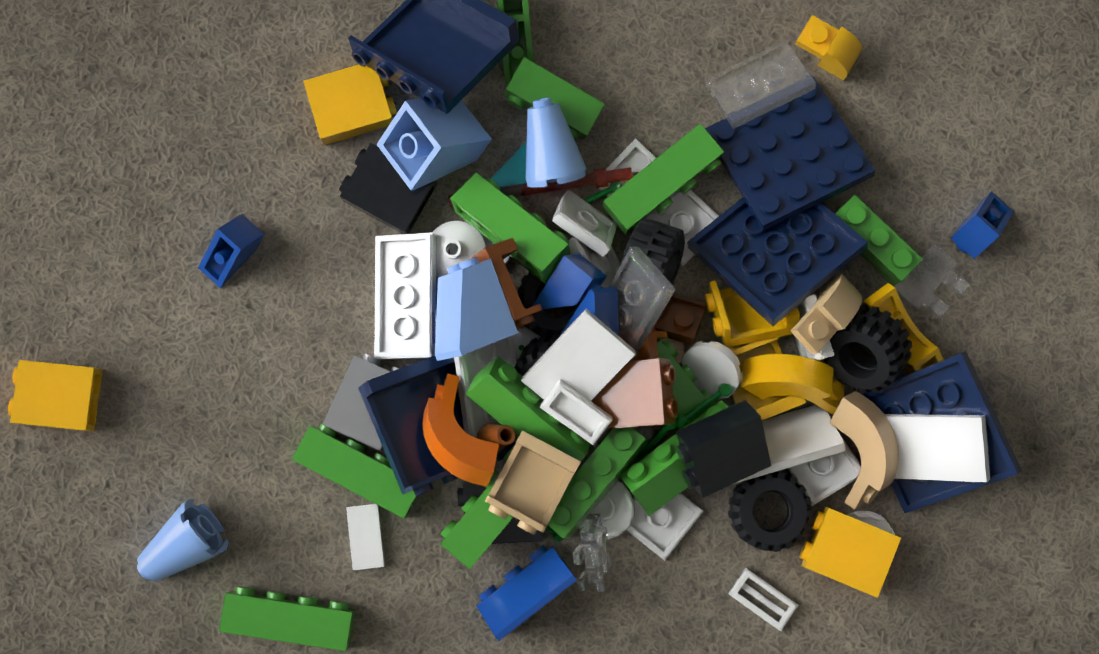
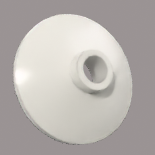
M449 221L438 226L432 232L437 234L436 276L442 277L449 274L448 267L469 260L486 247L482 234L469 223ZM454 244L457 245L458 252L455 255H449V247Z

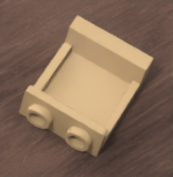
M522 431L485 502L491 504L488 510L503 519H506L508 514L519 519L520 521L517 526L535 535L537 530L544 533L581 461Z

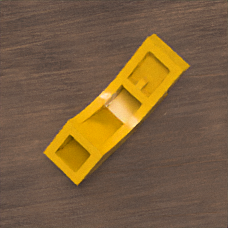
M887 283L863 301L869 310L872 306L879 307L880 312L884 313L885 310L890 312V317L894 320L898 318L902 322L901 328L907 329L909 336L906 339L912 342V348L909 350L912 352L911 358L904 367L908 374L944 360L939 348L931 343L915 326L894 286Z
M767 354L744 359L741 387L762 400L773 396L800 397L834 415L844 397V384L833 378L834 368L823 362L789 354Z

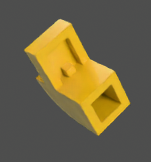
M814 15L810 17L795 45L821 59L817 66L843 81L863 49L861 42L850 31L842 26L838 30Z

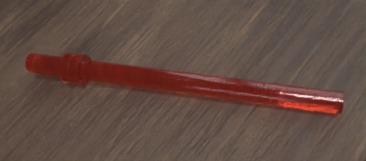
M631 167L609 171L606 168L595 169L594 173L586 174L581 179L563 184L553 182L547 183L546 187H527V183L503 186L500 189L507 197L509 195L520 197L596 185V188L607 187L609 183L630 180L633 178ZM454 194L448 195L450 207H453L450 198H451Z

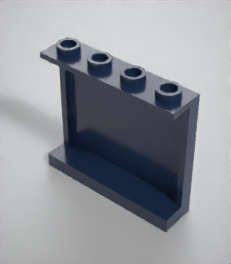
M406 0L363 42L352 35L348 38L352 49V57L359 65L363 67L368 66L376 71L382 79L386 81L391 80L399 85L405 93L416 95L430 108H437L446 114L520 41L516 19L481 0Z
M432 356L370 379L358 387L403 495L414 491L415 496L432 490L434 489L432 482L439 479L442 480L443 484L458 479V477L444 469L433 457L426 444L422 427L423 413L428 398H434L437 385H444L447 374L456 376L454 357L437 361L436 356ZM457 388L454 416L459 426L464 430L459 390ZM516 441L507 445L497 454V461L503 460L505 455L516 444Z

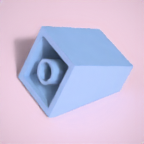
M422 99L406 100L378 141L377 146L409 189L416 190L477 161L492 139L462 100L446 114L437 108H430Z
M478 257L448 267L449 274L438 278L435 356L437 361L465 355L518 333L491 259L480 263Z

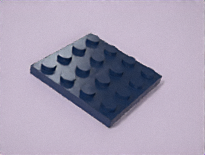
M813 76L705 128L724 151L720 161L763 231L875 176V169Z
M743 197L687 242L689 250L772 326L776 325L805 301L808 296L812 295L868 249V242L822 203L763 231Z
M966 351L898 378L886 389L882 388L880 392L873 393L870 390L868 393H862L884 414L985 415L991 480L988 482L894 479L891 485L904 513L1003 480L1022 471Z

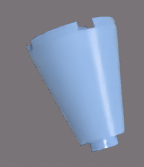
M551 98L534 100L533 107L527 109L525 176L527 187H546L547 183L557 182L558 184H563L585 177L587 167L559 103H552Z
M189 499L179 506L138 556L137 569L143 578L157 582L219 556L227 550L228 539L223 542L219 532H224L225 530L206 505L202 503L196 506L192 504L195 499Z

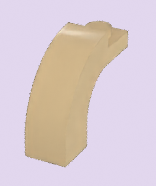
M841 271L813 293L816 294L817 301L791 329V332L811 354L818 353L838 330L845 329L861 306L862 295Z
M855 391L842 398L829 423L851 438L860 453V474L844 502L854 510L864 503L869 505L878 492L893 483L899 462L898 443L889 420L872 401Z

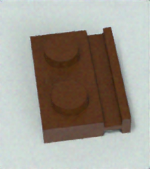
M668 292L659 304L642 300L633 322V328L653 325L655 326V331H667L669 339L693 346L707 303Z

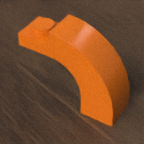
M447 374L444 385H437L434 398H428L423 413L422 427L426 444L433 457L448 472L464 481L487 487L494 473L499 444L475 438L459 426L454 416V402L460 377Z

